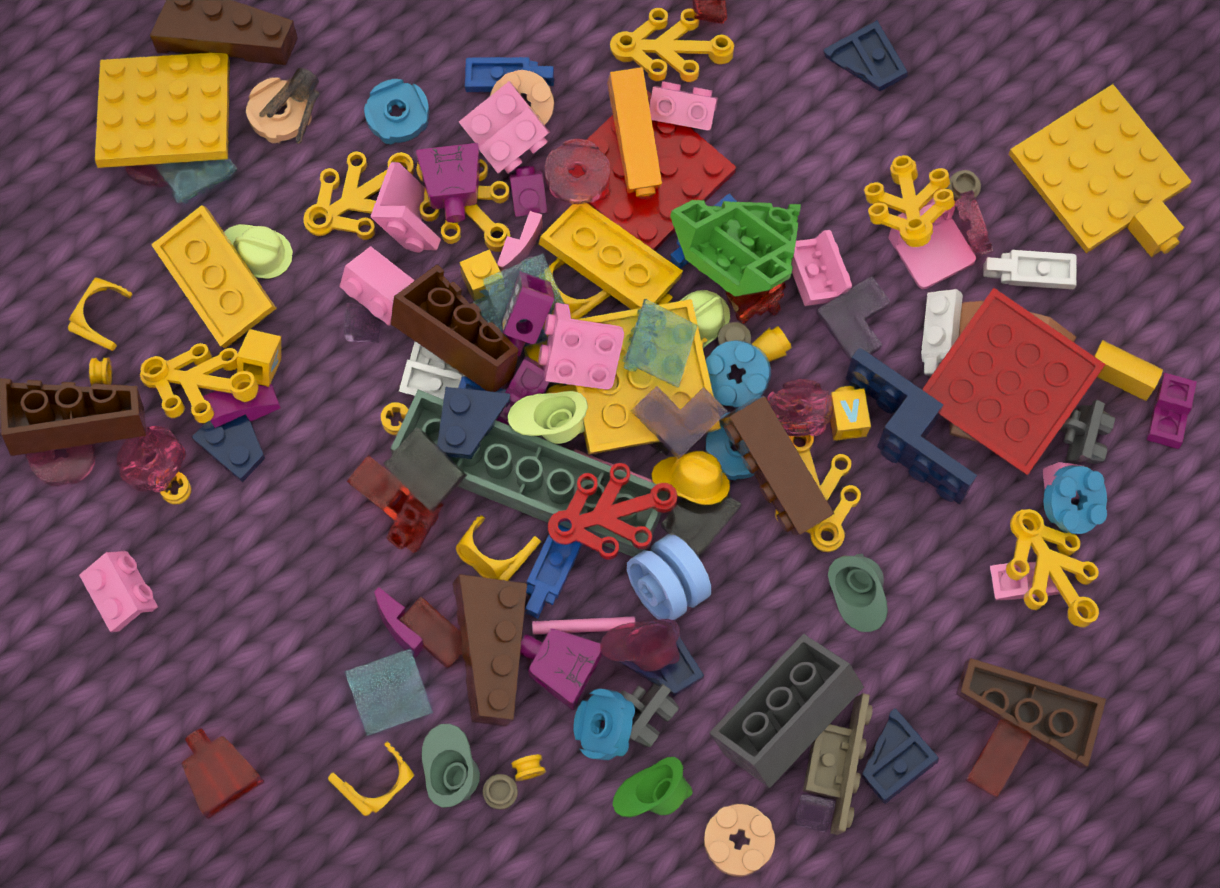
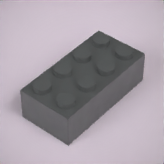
M803 634L709 734L726 757L771 788L858 695L864 686L850 663Z

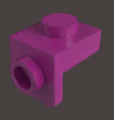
M534 166L515 168L516 173L509 174L515 217L529 215L530 211L546 213L547 205L541 170L535 171Z

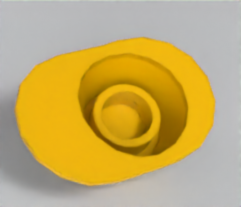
M693 451L681 456L661 460L654 466L651 473L654 484L668 483L675 488L677 496L700 505L719 503L727 497L730 490L729 479L722 472L720 462L712 454L704 451Z

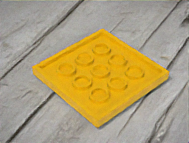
M197 53L100 60L95 147L97 168L228 159L230 71L228 54Z
M1113 84L1011 148L1008 154L1085 253H1088L1128 227L1136 213L1160 198L1165 203L1188 188L1192 182Z
M692 299L575 319L622 327L624 331L613 386L605 390L573 385L575 392L581 393L587 400L588 409L583 421L588 455L714 432L721 428Z

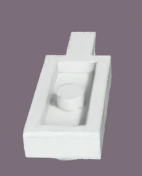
M1011 250L1010 253H1002L1001 258L987 257L983 264V277L1001 278V283L1015 286L1074 289L1076 287V255Z
M957 289L929 292L927 294L921 354L922 362L925 363L924 374L928 377H931L959 337L963 295Z

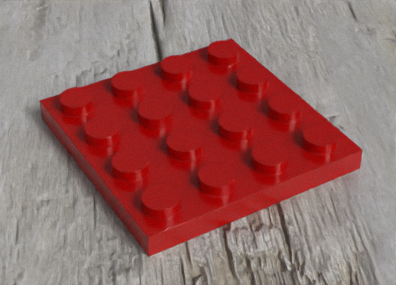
M647 90L648 102L650 106L652 94ZM612 115L554 170V177L578 198L656 251L676 232L670 217L671 211L691 200H704L706 202L736 173V166L691 127L652 120L662 185L660 188L655 189L656 194L636 197L635 192H627Z
M993 288L922 390L944 404L939 414L941 417L1016 469L1028 475L1106 364Z

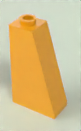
M643 67L610 72L607 86L627 192H635L636 197L656 194L655 189L661 187L662 181Z

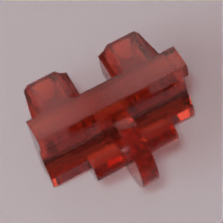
M783 282L767 291L736 297L725 291L728 302L734 308L737 320L745 324L755 314L762 316L768 311L776 316L781 312L778 301L784 297L782 291L786 288V285Z
M419 485L412 487L388 532L387 540L398 549L402 550L406 547L412 553L419 551L431 527L436 524L443 504L429 497Z

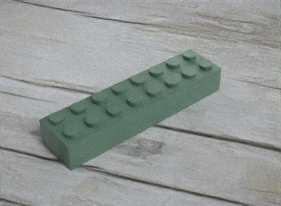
M419 389L417 390L391 446L394 461L421 472L432 471L438 473L450 484L547 523L556 512L567 510L577 491L579 476L584 473H591L597 478L598 488L593 495L588 496L580 515L591 512L596 507L610 480V469L612 466L537 436L522 435L515 432L511 426L499 421H495V426L480 442V447L472 459L438 456L436 450L444 399ZM622 470L614 472V477L617 479H623L627 475ZM630 474L629 482L622 486L613 505L649 494L651 489L657 484ZM584 480L581 483V487L587 490L594 486L591 480ZM660 491L657 497L665 501L668 499V492ZM650 508L618 519L635 528L639 526L647 527L653 535L662 513ZM566 521L561 522L559 524L569 529H571L572 527L571 524ZM599 525L585 529L600 538L607 536L615 538L619 543V552L634 557L643 550H646L637 549L631 541ZM638 533L635 539L639 543H644L648 540V536L645 533ZM604 544V546H607L615 550V546L613 544Z

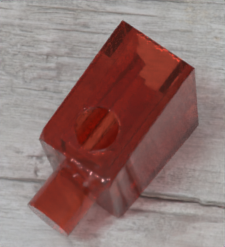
M369 455L347 480L350 486L398 524H400L420 499L409 487ZM402 494L398 503L392 506L395 499Z
M201 728L185 738L193 755L185 759L181 764L199 809L207 819H210L265 782L259 773L224 736L211 742L205 731Z

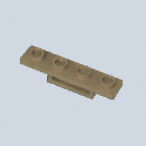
M862 693L855 697L849 729L829 724L811 744L803 792L836 799L831 834L839 835L845 832L846 828H850L853 821L854 808L850 807L852 793L855 794L860 783V773L856 772L858 759L863 758L866 750V739L862 738L864 725L869 724L872 716V705L868 704L869 694Z

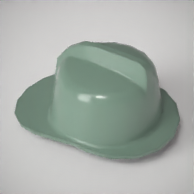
M863 554L842 556L835 559L829 567L828 578L843 620L850 627L860 632H872L879 629L886 621L888 614L887 600L883 590L884 576L881 568L872 559L864 557Z
M440 724L431 729L425 737L422 746V763L428 796L434 804L440 807H453L462 801L471 799V795L475 792L480 782V771L477 763L472 759L466 734L459 727L452 724Z

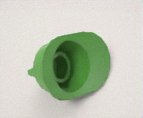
M667 757L626 779L614 795L613 807L615 812L621 817H633L647 811L658 815H669L675 812L684 800L693 793L691 786L683 776L681 761L676 757Z

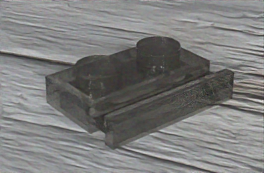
M417 427L393 452V456L383 463L429 511L433 512L437 509L439 503L445 500L467 476L422 429Z
M729 493L721 502L713 505H700L683 498L661 523V528L667 533L676 535L685 541L699 558L740 510L742 504L730 497Z

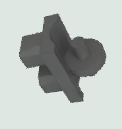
M1094 400L1092 405L1079 406V409L1073 410L1070 417L1061 427L1060 431L1065 433L1063 441L1069 444L1066 462L1077 464L1084 461L1098 464L1105 460L1108 449L1106 445L1096 442L1097 433L1103 436L1110 434L1115 422V417L1103 411L1105 403Z
M652 684L647 692L640 686H637L632 694L623 690L620 692L635 707L629 740L645 747H651L660 734L658 730L648 723L655 713L664 721H669L679 709L676 702L668 695L671 690L664 684L660 686Z

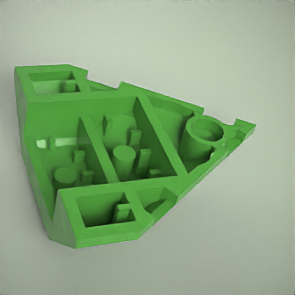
M691 200L671 211L670 217L685 259L733 296L767 291L790 279L798 229L797 220L801 204H789L788 208L784 209L780 207L773 208L772 203L723 201L722 206H707L704 200Z

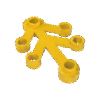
M654 8L649 13V20L635 31H624L614 35L610 42V50L619 61H634L640 67H643L648 73V77L653 81H662L666 78L667 64L665 62H667L680 73L682 80L693 82L699 76L698 63L694 60H684L677 53L708 54L712 62L726 64L733 58L734 43L726 35H717L711 41L678 40L685 33L695 30L699 26L700 15L695 9H685L682 11L678 23L656 40H648L646 38L655 30L664 29L668 24L667 11L662 8ZM660 17L662 20H655L654 18ZM687 18H692V19H694V20H693V21H687V20H685V19H687ZM645 53H656L663 60H652ZM658 68V69H661L662 71H660V72H655V71H653V69ZM691 69L694 72L688 73L685 70Z
M355 151L347 157L348 171L342 197L333 204H331L332 192L340 185L339 174L332 168L321 172V187L317 204L308 208L303 218L305 228L311 234L323 236L336 229L354 232L363 240L371 239L375 235L374 222L370 218L364 217L355 220L340 217V215L348 210L372 214L376 200L367 198L380 191L387 170L358 187L360 175L367 168V161L363 153ZM400 152L389 158L388 167L392 162H399L412 175L414 174V163L408 154ZM355 159L363 161L359 166H353L351 163ZM328 176L336 178L332 183H326L324 180ZM323 217L326 219L325 223L321 225L315 224L317 218ZM363 225L371 227L368 232H361L359 230Z
M898 156L893 160L890 170L893 182L901 187L903 199L886 193L881 183L874 182L868 184L864 192L867 202L873 204L868 209L870 221L873 224H883L900 231L901 238L908 246L921 247L931 240L933 233L932 224L946 210L951 209L955 205L953 192L950 189H945L950 185L949 173L943 168L931 171L929 174L930 183L916 195L913 181L918 177L916 163L909 156ZM934 197L935 204L920 217L919 211ZM888 207L905 213L907 219L889 214Z
M480 159V167L484 169L479 174V181H482L488 175V166L484 160ZM417 164V175L423 182L419 165ZM496 181L491 186L478 187V199L493 200L496 203H504L510 196L509 186L503 181ZM501 188L505 190V194L501 196L494 194L496 189ZM425 189L424 201L419 207L420 215L423 220L432 222L439 217L440 211L435 209L432 214L424 213L425 208L431 207ZM476 204L464 206L465 213L484 232L487 248L494 252H501L507 236L510 237L509 229L504 224L494 223ZM445 220V224L441 227V235L446 243L454 244L460 240L461 230L458 225L459 222L450 223ZM449 229H454L457 231V233L451 237L445 234V232ZM494 231L503 233L500 238H493L491 234Z
M199 343L191 347L189 351L168 361L159 356L150 357L143 362L140 369V378L143 384L149 388H157L163 400L162 408L170 418L179 417L184 412L185 406L180 397L173 394L169 383L182 385L192 405L191 412L199 423L210 421L214 416V410L210 403L204 400L198 388L232 393L237 400L242 402L253 400L258 391L257 381L254 375L248 371L237 372L230 379L209 375L221 368L226 371H232L237 368L238 353L233 348L224 349L218 356L212 358L208 346ZM192 362L197 365L187 371L179 370Z
M794 426L788 432V436L825 499L828 501L841 477L849 473L851 460L844 454L834 456L830 464V471L820 486L810 453L814 442V435L806 426ZM802 438L806 444L798 447L794 444L793 440ZM844 461L847 468L839 470L835 467V462ZM845 486L840 493V503L834 510V514L806 531L810 533L812 544L818 550L832 552L842 545L845 534L841 525L850 509L855 507L861 498L860 490L856 486ZM846 492H853L856 495V499L848 501L845 499L844 494ZM829 531L832 533L833 539L825 541L822 539L821 533Z
M1026 509L1016 512L1010 520V528L1017 537L1014 557L1006 565V573L1011 579L1016 581L1021 580L1029 573L1030 566L1027 558L1031 546L1037 555L1032 587L1024 595L1026 606L1032 610H1038L1047 603L1048 595L1046 588L1048 576H1050L1069 607V621L1078 627L1089 626L1098 618V606L1091 598L1078 596L1063 570L1075 574L1078 582L1088 585L1099 575L1097 566L1089 561L1081 562L1068 557L1080 548V540L1077 535L1063 533L1045 526L1042 516L1034 510ZM1065 540L1071 543L1072 548L1066 545ZM1045 541L1057 544L1060 553L1050 550ZM1014 565L1021 569V573L1016 571ZM1083 569L1089 572L1090 577L1084 573ZM1032 594H1035L1039 598V602L1033 599Z

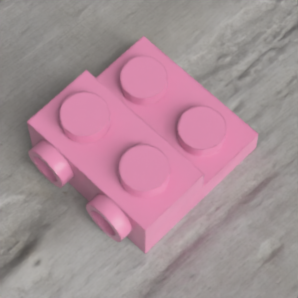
M510 81L459 121L473 141L478 143L480 152L497 173L505 170L509 174L522 163V160L519 158L527 150L534 154L548 143L545 136L550 133Z

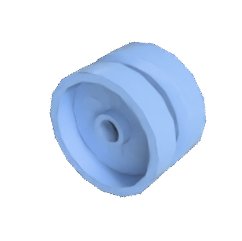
M666 535L651 546V551L643 550L627 562L628 577L636 595L648 611L663 623L670 624L687 612V606L694 608L711 595L710 580L702 562L687 543L676 535Z

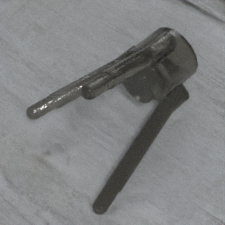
M298 68L293 76L288 79L284 87L260 111L259 116L262 118L266 115L269 118L273 117L289 97L297 102H303L304 99H307L308 101L295 141L297 144H301L314 103L320 95L315 90L319 84L318 78L309 70Z

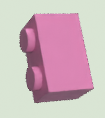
M370 246L345 266L339 287L348 296L354 298L370 310L374 316L390 326L394 296L415 280Z

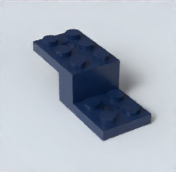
M859 347L851 358L846 380L849 381L850 386L855 387V390L865 389V393L875 399L876 404L883 411L890 414L895 413L884 427L877 448L881 450V454L890 462H899L908 468V472L913 478L922 483L926 481L937 488L936 492L943 499L961 504L977 475L925 439L935 426L944 404Z

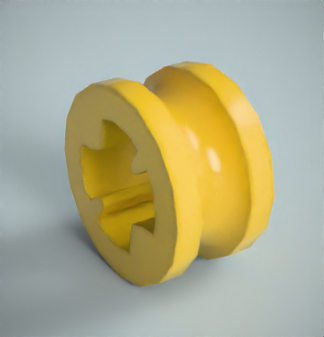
M91 358L89 364L91 386L93 384L111 385L112 366L110 358H103V361Z
M395 402L383 408L381 422L388 434L397 436L402 423L399 421L398 426H392L391 420L388 417L390 415L394 417L393 413L399 412L402 419H404L409 410L404 404Z
M170 471L164 474L158 483L160 494L170 504H181L191 494L189 481L185 475L178 471ZM177 481L179 485L183 483V487L178 488V494L173 495L170 490L166 493V489L172 487L171 482Z
M541 754L526 756L511 763L512 768L517 769L516 781L528 780L546 773L545 767L540 766Z

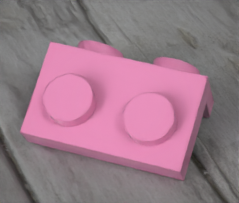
M662 81L661 87H653L649 106L651 120L703 130L711 129L714 111H716L718 102L717 97H712V90L694 87L693 93L680 91V84Z
M824 230L815 239L796 241L791 266H793L792 274L804 306L837 302L852 288V283L831 230Z
M127 551L106 552L79 575L110 632H118L141 613L153 612L158 608L153 598L152 590L145 584L137 569L136 561Z

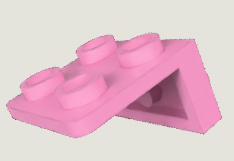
M392 162L384 177L371 218L406 250L417 253L423 250H437L441 239L422 222L419 210L420 204L424 201L425 187L399 162Z
M934 198L919 211L920 217L935 204ZM956 204L951 209L946 210L932 224L933 233L931 240L924 246H908L901 238L900 231L893 228L890 230L888 237L920 289H927L975 263V254L952 219ZM905 213L898 215V217L907 219Z
M555 303L553 315L547 314L545 322V334L549 335L547 345L542 344L539 351L538 364L543 365L545 381L605 390L610 389L614 383L623 343V328L616 325L571 319L569 305Z

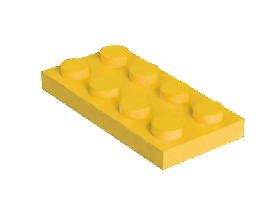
M580 198L541 235L539 245L631 310L655 306L680 280L683 270Z
M201 205L151 244L221 347L227 348L277 309L205 206Z

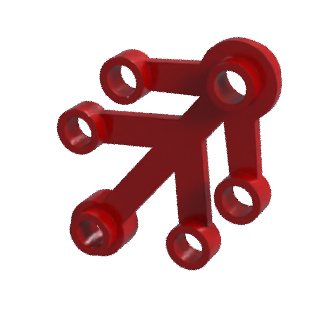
M616 463L610 469V480L594 510L580 515L588 496L593 495L598 488L597 478L591 473H584L577 480V491L567 510L558 511L549 519L548 533L552 540L558 544L568 545L577 541L599 552L600 556L607 560L613 559L618 555V541L610 536L600 538L585 530L586 528L599 525L631 541L637 549H646L652 542L651 531L644 526L635 528L618 518L650 508L660 513L670 512L676 506L677 492L672 485L659 483L651 489L649 494L613 505L622 486L626 485L630 480L629 467L624 463ZM623 470L627 475L623 479H617L614 477V472ZM584 480H591L594 486L587 490L581 487V483ZM660 491H667L670 494V498L662 501L657 497V494ZM566 521L572 527L569 531L564 532L558 528L559 524ZM638 533H645L648 536V540L644 543H639L636 541L635 536ZM606 543H611L615 546V550L612 553H605L602 550V546Z

